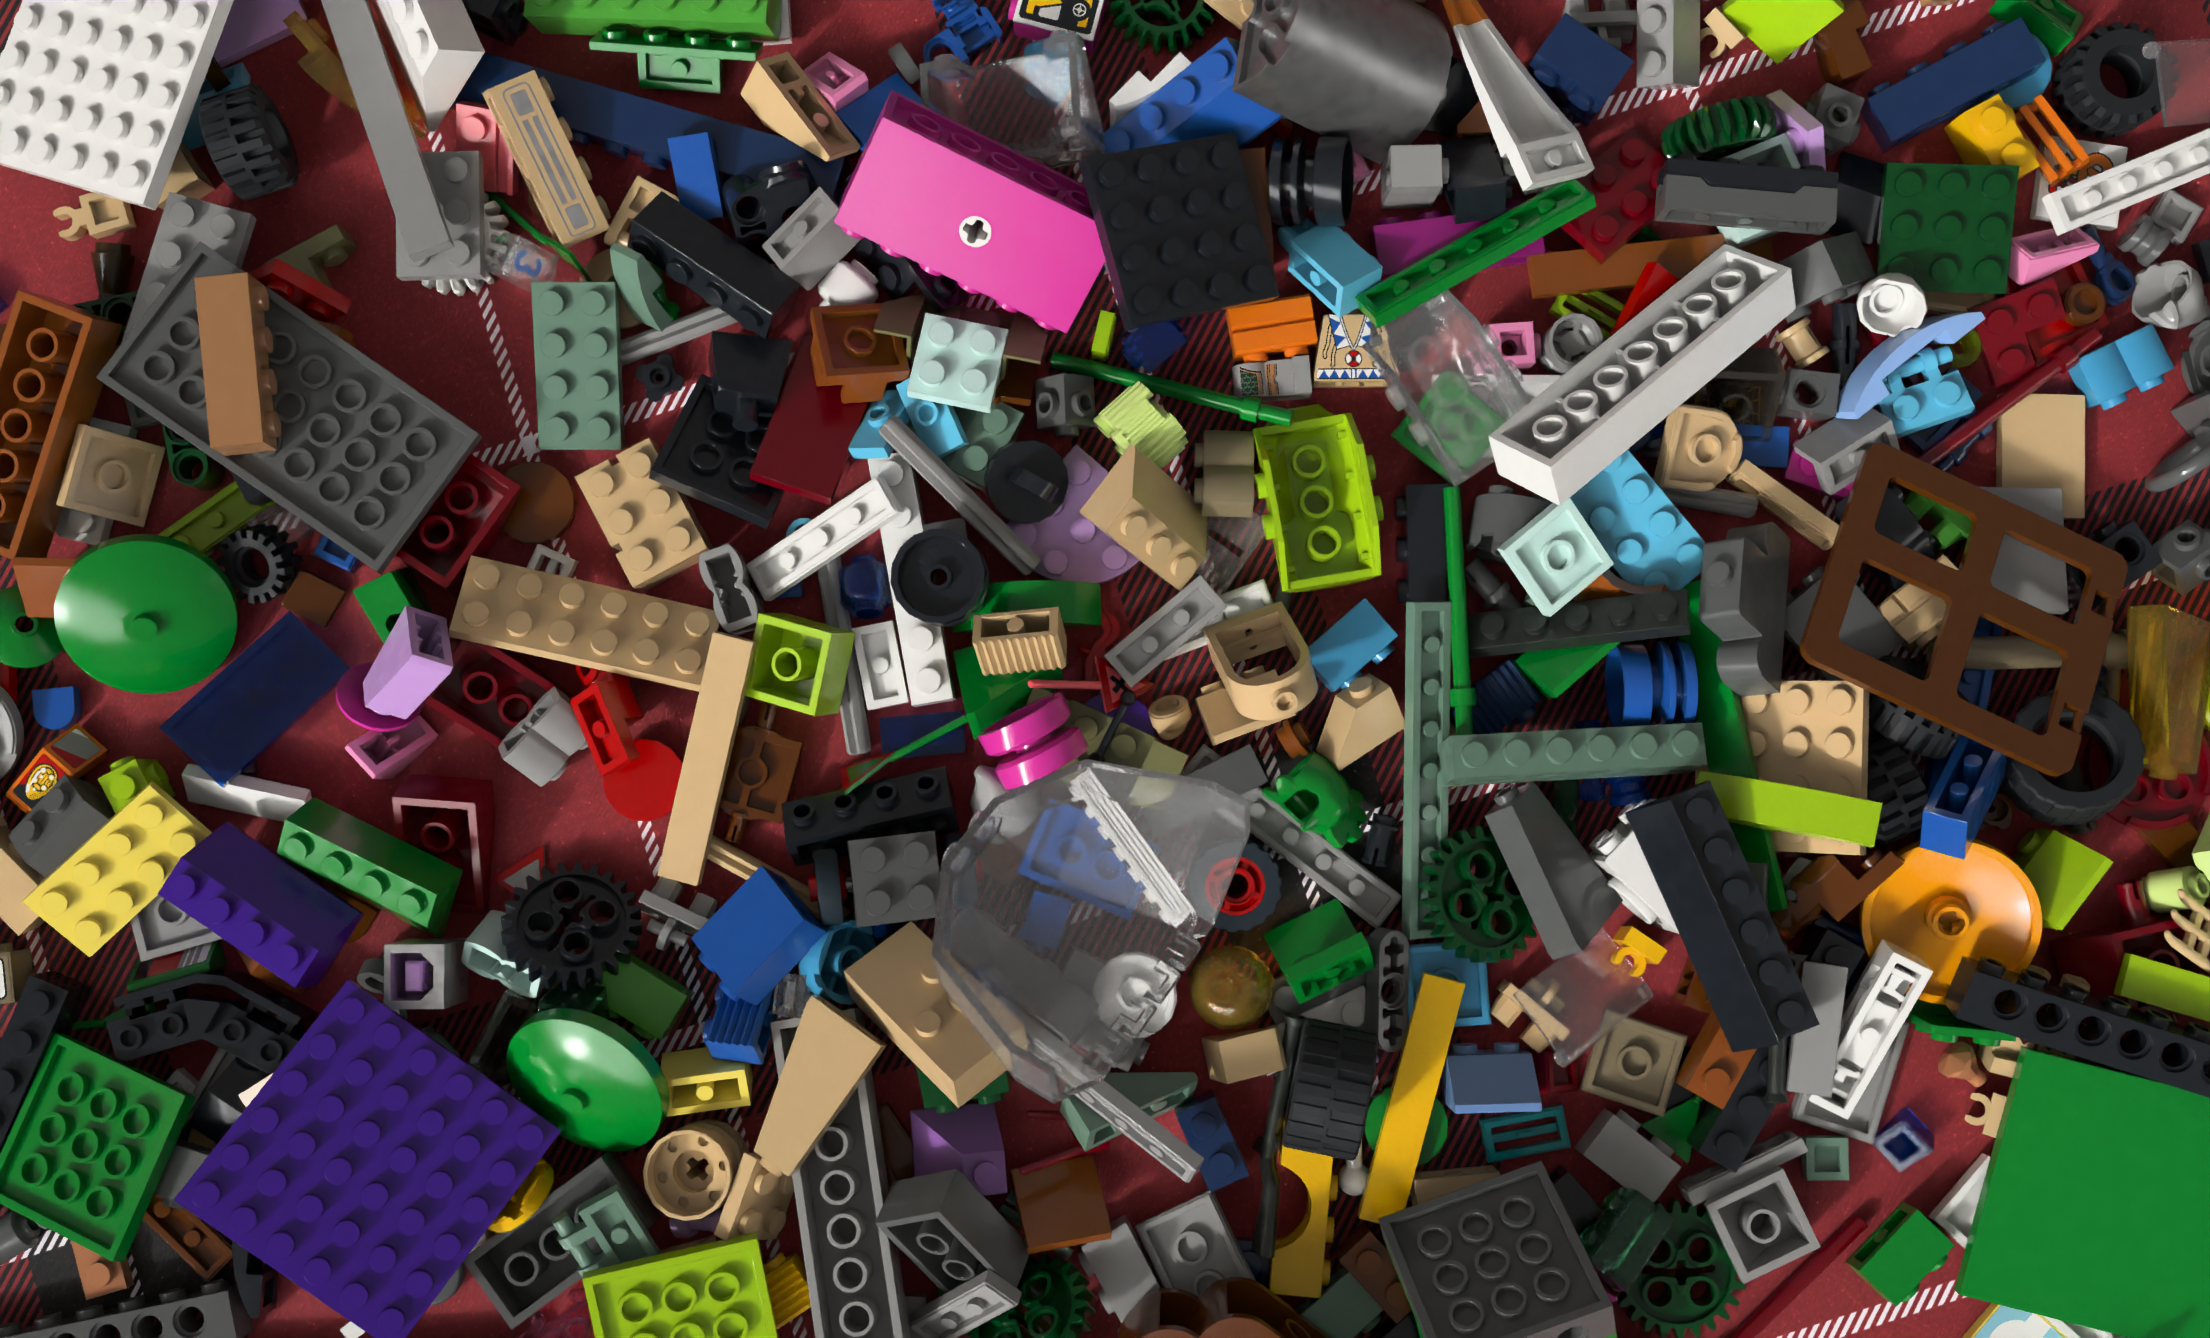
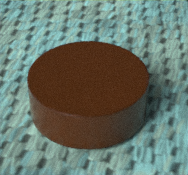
M2081 282L2066 289L2060 296L2067 316L2064 320L2071 325H2088L2098 320L2105 311V296L2102 290L2092 283Z

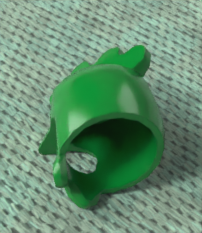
M1311 752L1302 759L1288 774L1278 776L1275 779L1276 789L1265 787L1262 791V795L1265 798L1275 802L1301 824L1300 830L1302 832L1311 831L1317 835L1323 834L1327 841L1336 849L1342 848L1347 841L1354 843L1362 836L1359 826L1367 820L1366 812L1359 805L1363 801V795L1353 788L1350 789L1342 774L1325 757L1315 752Z

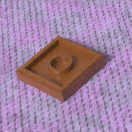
M1093 1155L1064 1160L1025 1175L1019 1172L1020 1168L1010 1171L1011 1184L1027 1254L1111 1239L1112 1229Z

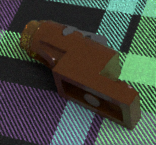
M1893 848L1885 855L1878 849L1859 866L1865 872L1859 876L1837 854H1824L1817 856L1814 860L1799 857L1782 878L1789 909L1770 913L1781 939L1791 940L1802 928L1825 916L1822 913L1824 909L1839 922L1899 869L1905 860Z

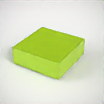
M1104 310L1100 311L1091 349V355L1094 359L1106 361L1109 357L1117 323L1115 313Z

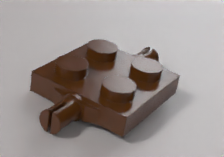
M765 702L761 703L762 706L756 726L737 727L719 808L732 815L725 840L741 844L748 820L764 819L779 824L783 823L781 803L789 802L804 743L784 738L772 730L779 706Z

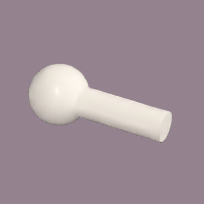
M1362 1140L1356 1159L1353 1161L1346 1160V1164L1341 1167L1338 1173L1340 1188L1351 1196L1363 1194L1369 1173L1367 1167L1362 1164Z

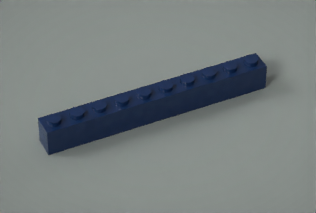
M488 53L483 54L450 109L456 111V103L461 101L487 105L482 95L484 91L535 70L538 78L544 77L553 92L554 101L550 103L557 118L564 117L571 129L574 140L569 143L579 147L587 148L588 144L592 143L602 146L605 153L614 157L627 159L628 154L643 158L642 162L650 167L666 170L667 165L672 166L667 138L711 132L722 186L730 177L745 174L758 181L759 173L765 168L803 160L808 165L818 187L820 186L836 203L844 190L845 185L843 181L848 176L850 170L846 156L826 162L783 137Z

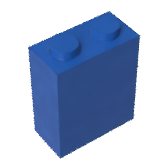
M761 865L691 939L701 951L698 955L700 961L721 978L722 981L719 983L721 990L734 1001H738L741 998L757 1006L827 931L787 880Z

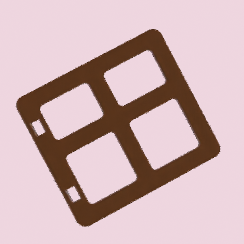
M1876 443L1868 448L1862 456L1800 642V653L1805 661L1817 668L2049 776H2061L2069 772L2075 763L2082 738L2080 735L2085 716L2090 709L2114 623L2112 621L2117 601L2121 598L2128 572L2127 562L2120 553L1888 444ZM1889 481L1955 510L1971 520L1972 526L1958 570L1877 533L1875 522ZM2004 535H2008L2081 569L2085 573L2086 581L2073 624L1992 586L1991 576ZM1862 563L1878 568L1945 601L1946 610L1924 680L1909 675L1840 641L1839 632ZM2095 595L2106 599L2102 615L2091 611ZM1979 617L2059 653L2062 657V665L2041 735L1959 697L1957 688ZM2063 708L2074 712L2070 729L2059 725Z

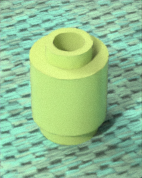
M2194 866L2149 872L2146 877L2141 878L2144 882L2143 886L2149 910H2154L2157 913L2171 912L2173 909L2177 911L2189 909L2181 902L2177 893L2178 889H2183L2202 905L2205 904L2206 898L2210 894V885L2207 877Z

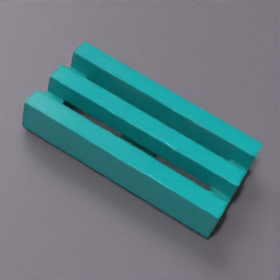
M1560 1103L1543 1106L1542 1111L1511 1112L1478 1119L1482 1132V1143L1485 1147V1158L1488 1163L1571 1147L1563 1105ZM1553 1116L1556 1118L1555 1122L1491 1133V1128ZM1556 1131L1559 1133V1138L1497 1150L1494 1148V1143Z

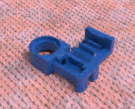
M931 0L936 12H943L948 19V22L945 23L947 29L931 38L923 49L925 66L933 76L938 78L951 77L970 65L968 57L995 39L1000 44L1003 43L1002 30L988 8L980 7L981 16H979L977 13L979 7L974 0H952L944 6L942 5L949 0ZM939 47L949 48L954 53L953 61L945 67L934 65L930 58L935 49Z

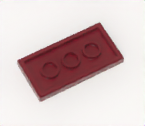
M805 334L751 468L750 479L831 505L850 455L848 447L866 414L870 402L844 404L840 395L842 385H816L810 357L813 336Z

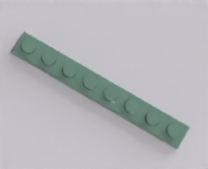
M1447 601L1406 602L1402 933L1410 940L1433 938L1430 934L1436 927L1435 921H1423L1424 916L1431 912L1430 906L1419 905L1418 902L1428 897V891L1418 887V883L1429 882L1430 876L1422 870V867L1435 865L1429 853L1434 850L1443 851L1440 840L1448 838L1449 786L1443 787L1439 754V744L1450 736L1452 602Z

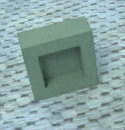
M1801 1135L1808 1152L1801 1155L1803 1179L1807 1181L1849 1180L1848 1137L1844 1135Z

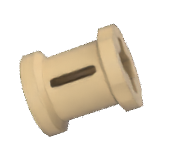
M1807 316L1774 337L1777 342H1783L1796 363L1793 366L1795 369L1805 368L1830 351L1827 346H1821L1808 325L1811 321Z

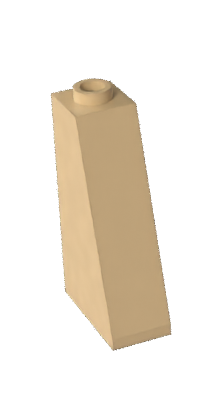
M812 995L806 1002L754 1148V1152L762 1157L759 1161L760 1164L778 1177H781L783 1173L788 1177L797 1173L887 1046L885 1042L821 995Z

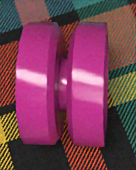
M1062 693L1048 695L1023 706L992 723L977 735L987 755L1001 756L1009 753L1000 760L995 768V772L1004 789L1018 788L1047 776L1073 761L1088 749L1089 746L1079 727L1066 726L1057 729L1066 722L1071 714V710Z

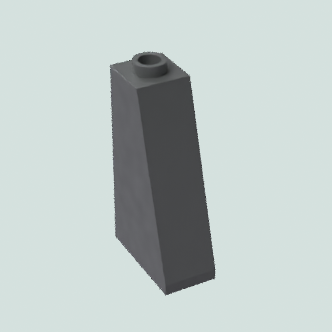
M1534 781L1518 788L1511 784L1502 789L1493 798L1496 804L1485 815L1487 823L1548 954L1555 960L1582 952L1622 903L1623 899L1615 889L1607 885V878Z

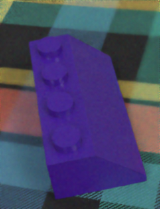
M225 822L183 855L157 893L294 988L318 986L364 915L363 912L230 822Z

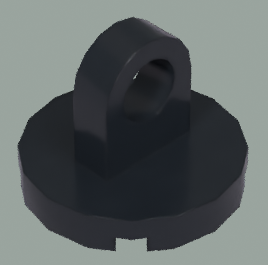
M1022 439L1011 444L1008 443L997 450L989 460L984 481L992 507L1005 518L1026 524L1040 522L1053 515L1064 502L1068 489V472L1061 456L1049 445L1032 439Z

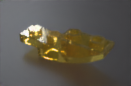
M297 11L292 12L283 22L309 51L297 63L338 101L360 115L339 51L337 49L334 52L326 43L331 36L314 17L307 22ZM404 98L403 102L416 138L423 139L428 133L418 123L422 117L415 106L407 98Z

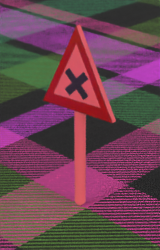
M1095 656L1094 659L1099 681L1034 679L1028 681L1030 688L1101 690L1105 714L1120 706V696L1123 691L1132 690L1137 697L1156 685L1142 679L1130 688L1113 666L1098 656Z

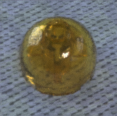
M1223 945L1207 952L1195 964L1189 979V998L1195 1012L1206 1023L1220 1029H1241L1257 1022L1263 1016L1274 996V978L1267 962L1261 956L1258 957L1253 951L1248 950L1249 948L1242 945Z

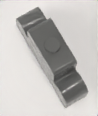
M1773 522L1731 528L1728 530L1725 540L1707 542L1703 548L1698 616L1700 621L1722 640V644L1717 649V670L1723 683L1739 697L1780 693L1790 538Z

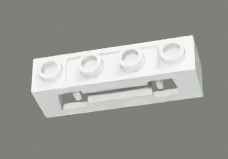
M1885 939L1880 941L1843 1006L1832 1097L1805 1094L1809 1101L1848 1120L1933 973V970L1921 957ZM1910 983H1913V984L1911 985L1909 991L1907 992L1906 996L1904 997V994H1905L1906 990L1908 989ZM1855 1078H1857V1080H1856L1854 1086L1852 1087V1084H1853Z

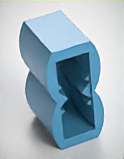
M2151 323L2079 357V363L2068 372L2079 394L2085 395V406L2087 409L2100 404L2104 411L2128 400L2125 392L2138 386L2140 392H2144L2165 382L2162 374L2175 367Z

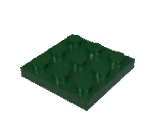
M1884 163L1874 270L1876 277L1886 273H1902L1913 278L1921 289L1927 292L2006 294L2019 166Z

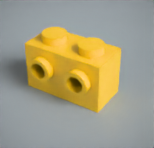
M1999 94L1965 111L1944 127L1964 164L2019 166L2018 180L2040 166L2036 160L2034 146L2029 140L2024 139L2016 124L2013 109L2003 102Z

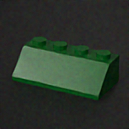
M315 797L285 819L277 854L299 870L438 939L444 935L463 870Z

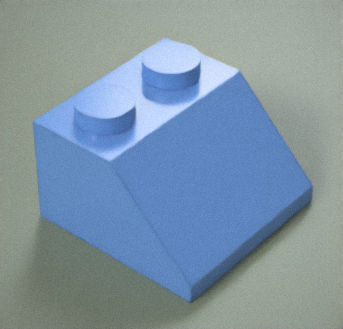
M1495 1042L1494 1049L1477 1050L1476 1043L1452 1044V1050L1448 1051L1441 1078L1442 1101L1455 1114L1542 1111V1102L1532 1053L1524 1048L1519 1049L1518 1042Z

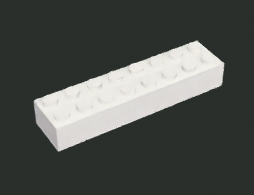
M1727 244L1722 245L1488 436L1498 474L1559 506L1562 505L1796 309L1791 268Z

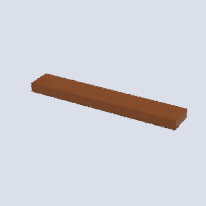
M1723 234L1625 244L1602 265L1585 249L1530 255L1526 258L1532 299L1634 288L1647 262L1659 263L1677 279L1681 280L1722 245L1727 243ZM1771 237L1739 248L1774 262Z

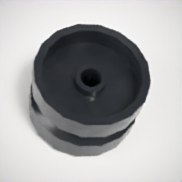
M930 529L913 535L899 548L892 562L890 583L897 602L909 615L932 626L954 627L970 621L974 615L983 609L990 594L991 573L986 558L967 538L951 530ZM944 570L947 573L946 582L943 585L934 584V577H940L939 571Z

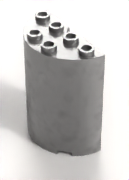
M1252 0L1254 2L1252 13L1243 22L1232 91L1322 136H1349L1354 152L1378 164L1384 162L1391 145H1410L1424 130L1437 107L1444 101L1447 95L1446 84L1453 54L1449 34L1445 24L1435 13L1414 1Z

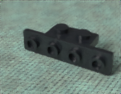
M852 174L848 175L843 181L846 187ZM865 237L854 246L892 300L908 297L917 285L938 313H943L955 306H959L968 299L967 293L958 285L957 281L945 275H931L919 266V263L905 256L901 258L891 256L883 251L879 244Z

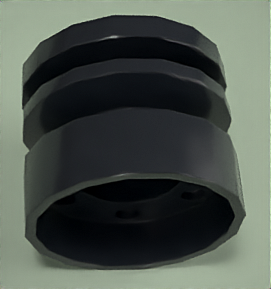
M1277 136L1275 138L1268 164L1267 184L1272 221L1276 226H1286L1289 223L1291 213L1295 225L1303 226L1307 219L1309 207H1313L1315 219L1319 226H1347L1351 215L1354 187L1353 148L1349 136H1321L1314 155L1310 153L1306 136H1298L1293 147L1289 136Z

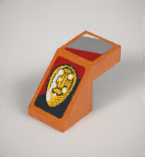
M76 723L39 751L7 791L6 796L28 814L64 774L79 779L105 760L108 750Z

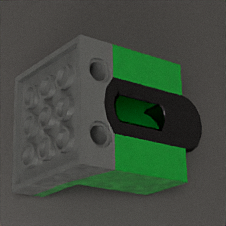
M1542 1161L1379 1218L1385 1246L1416 1319L1420 1338H1617L1613 1305Z

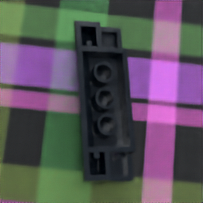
M1709 780L1671 796L1661 797L1625 812L1732 1052L1780 1045L1779 1040L1820 1025Z

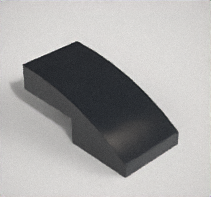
M232 1241L234 1273L241 1299L250 1318L259 1319L275 1309L278 1271L269 1265H262V1260Z

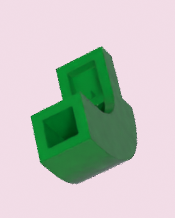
M1058 580L991 583L990 594L983 609L977 614L1059 606V612L1061 613L1065 629L1102 625L1100 584ZM973 618L966 623L954 626L953 632H973Z

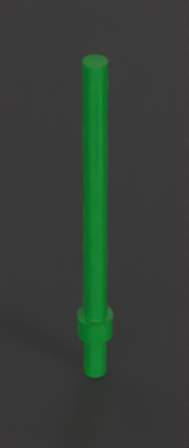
M1056 351L1051 359L1052 368L1094 377L1127 387L1133 386L1137 381H1140L1152 393L1239 414L1240 419L1257 423L1259 419L1290 427L1293 419V410L1265 404L1262 398L1245 395V398Z
M1460 487L1443 488L1449 602H1452L1451 647L1454 689H1450V707H1455L1456 735H1473L1472 706H1476L1475 688H1471L1461 494Z

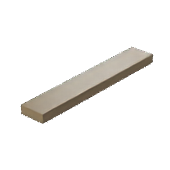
M719 631L712 633L657 876L698 886L702 882L757 641Z

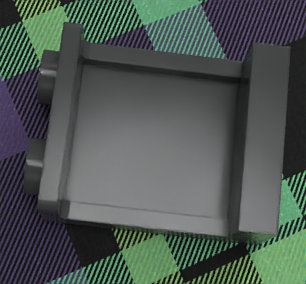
M1821 565L1816 566L1801 578L1800 581L1804 586L1793 595L1787 591L1784 636L1800 655V642L1825 570ZM1855 584L1839 632V639L1843 644L1879 660L1881 656L1891 653L1904 640ZM1809 664L1821 680L1819 681H1845Z

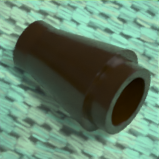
M95 242V252L90 253L99 292L98 299L125 294L135 256H131V245Z

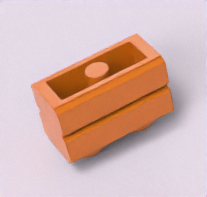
M1310 294L1273 299L1226 310V321L1234 362L1265 363L1268 361V356L1284 354L1285 359H1291L1292 356L1309 355V350L1315 349L1318 343Z

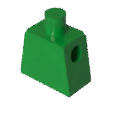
M409 567L390 571L352 590L383 643L387 640L405 605L433 614Z

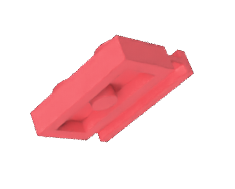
M469 101L456 103V151H480L483 154L484 191L493 193L503 192L510 196L519 193V168L488 105Z

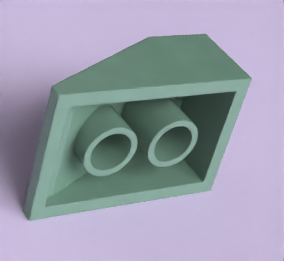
M1003 402L993 404L991 414L953 406L969 444L946 455L941 460L963 482L987 493L984 475L989 460L1000 447L1017 440L1026 422L1024 413ZM909 419L906 426L917 436L915 429L912 425V422Z

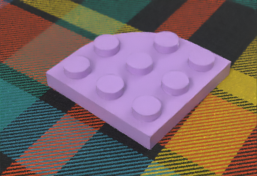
M1075 445L1063 459L1068 472V489L1064 502L1055 513L1035 523L1022 524L1010 520L1007 526L1040 557L1038 566L1033 570L1035 573L1049 580L1101 584L1125 574L1139 560L1079 513L1109 472L1078 445Z

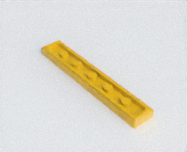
M1422 971L1357 1214L1359 1219L1380 1224L1379 1218L1406 1208L1465 988V983L1462 981Z

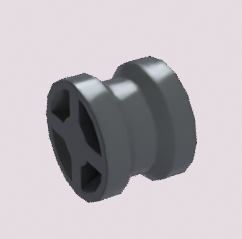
M2145 213L2137 218L2124 232L2117 243V248L2123 252L2131 251L2136 255L2137 262L2145 267L2165 250L2172 240L2174 233L2167 228H2158L2154 225V219Z

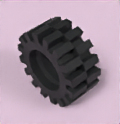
M266 523L236 531L224 539L226 543L219 546L218 552L225 556L216 558L217 565L224 566L225 570L223 572L230 580L233 590L238 589L236 598L240 600L248 598V603L253 604L258 602L264 603L288 592L296 576L303 569L296 567L297 563L303 562L302 554L294 555L293 550L299 547L296 541L287 543L286 540L290 536L289 533L285 530L277 533L278 526L273 524L266 526ZM252 549L259 550L267 559L269 565L268 578H263L254 569L251 561Z

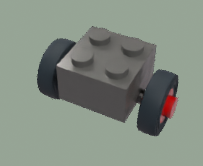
M935 831L848 841L847 848L851 876H847V881H845L844 872L839 868L835 849L828 848L814 851L813 864L815 876L808 877L810 902L818 901L819 917L822 926L843 923V903L847 898L846 889H848V893H853L856 927L944 917L940 883L942 880L943 885L948 890L952 909L959 910L963 904H967L969 907L975 906V882L980 881L977 856L972 857L966 833H953L944 836V856L941 860V869L940 865H938Z

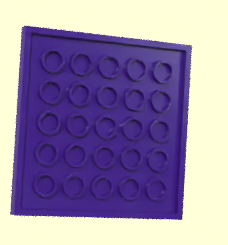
M348 979L173 1200L374 1338H406L559 1135L561 1129Z

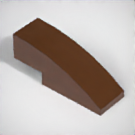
M1841 0L1844 3V12L1813 36V44L1825 84L1829 83L1841 88L1859 80L1873 67L1858 36L1870 23L1860 0Z

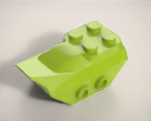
M1320 404L1290 408L1289 410L1294 411L1290 427L1267 422L1264 427L1253 429L1261 472L1254 475L1258 499L1265 498L1268 514L1262 515L1263 531L1266 540L1273 539L1282 591L1289 593L1310 592L1351 585L1382 575L1378 521H1383L1384 519L1383 506L1380 496H1373L1370 481L1376 479L1373 456L1365 454L1364 444L1352 414L1335 415L1327 411Z

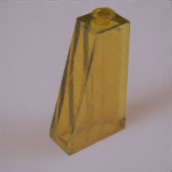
M2169 605L2128 606L2127 636L2130 714L2133 716L2132 719L2135 724L2139 725L2143 734L2141 737L2146 750L2143 760L2144 768L2150 770L2149 776L2165 780H2177L2178 774H2197L2210 690V622Z

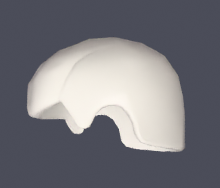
M1886 273L1870 280L1862 287L1856 302L1860 322L1871 332L1883 335L1888 334L1891 337H1896L1900 332L1909 328L1917 329L1928 310L1921 287L1913 278L1902 273Z

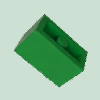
M1902 1201L1845 1262L1882 1298L1897 1307L1901 1302L1910 1300L1917 1293L1919 1283L1930 1271H1936L1944 1265L1948 1259V1252L1955 1245L1917 1208Z

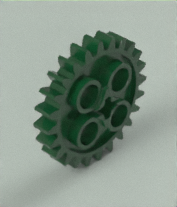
M1481 826L1468 827L1467 831H1454L1453 838L1441 839L1440 844L1443 851L1434 850L1429 853L1435 865L1422 867V870L1430 876L1429 882L1418 883V887L1428 891V897L1419 900V905L1430 906L1431 912L1424 916L1423 921H1435L1436 927L1430 935L1432 937L1445 936L1442 949H1456V958H1470L1471 963H1484V961L1486 963H1499L1500 958H1514V950H1526L1527 945L1524 938L1537 937L1536 931L1531 926L1534 922L1490 827H1483V829ZM1471 859L1475 862L1476 867L1474 875L1470 869ZM1506 876L1508 877L1510 883L1508 891L1505 887ZM1458 898H1460L1462 902V911L1460 914L1456 906ZM1493 914L1496 917L1497 922L1495 930L1493 929L1491 923Z
M1670 1197L1667 1209H1664L1662 1204L1656 1200L1652 1205L1653 1212L1650 1214L1639 1206L1637 1207V1214L1640 1220L1635 1223L1625 1217L1623 1221L1629 1231L1626 1234L1614 1231L1613 1235L1621 1242L1620 1247H1610L1608 1250L1617 1259V1262L1608 1264L1605 1269L1609 1273L1618 1276L1611 1280L1608 1286L1613 1291H1623L1617 1296L1618 1300L1616 1303L1621 1308L1629 1306L1626 1315L1631 1321L1641 1317L1640 1326L1646 1332L1651 1330L1656 1324V1333L1661 1338L1666 1337L1670 1328L1676 1338L1684 1337L1685 1328H1688L1698 1338L1700 1337V1324L1703 1323L1711 1330H1716L1713 1317L1719 1315L1728 1320L1730 1317L1724 1306L1726 1303L1739 1306L1740 1302L1732 1295L1733 1289H1745L1746 1285L1736 1279L1737 1272L1705 1205L1697 1212V1206H1693L1686 1201L1681 1209L1679 1201L1674 1197ZM1699 1237L1704 1238L1705 1245L1702 1252L1694 1256L1689 1255L1688 1249L1691 1241ZM1662 1238L1663 1246L1660 1253L1655 1256H1647V1244L1652 1239ZM1677 1261H1680L1687 1267L1676 1269L1675 1276L1666 1270L1676 1268ZM1710 1264L1713 1265V1269L1711 1271L1688 1269L1696 1267L1709 1266ZM1642 1265L1656 1267V1269L1639 1272V1268ZM1663 1281L1664 1290L1662 1294L1654 1299L1648 1298L1647 1291L1649 1286L1654 1282ZM1697 1281H1705L1706 1289L1700 1297L1690 1298L1691 1286Z
M1043 1253L1039 1261H1037L1032 1255H1029L1017 1287L1022 1292L1019 1304L970 1330L966 1334L970 1338H1080L1082 1332L1091 1331L1093 1328L1085 1318L1095 1314L1096 1310L1088 1303L1094 1298V1294L1087 1288L1090 1284L1089 1281L1070 1261L1066 1263L1059 1255L1052 1260L1046 1253Z

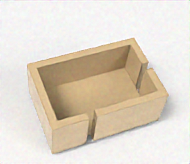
M650 438L617 454L618 464L607 459L575 476L611 547L620 551L615 555L633 588L642 592L699 563L701 553L714 549L686 495L649 479L650 470L661 451V447Z

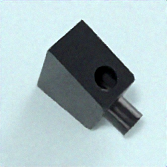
M712 331L708 362L714 407L719 412L733 413L732 425L735 429L743 432L754 431L758 428L759 416H773L785 377L792 340L768 337L764 339L760 336Z

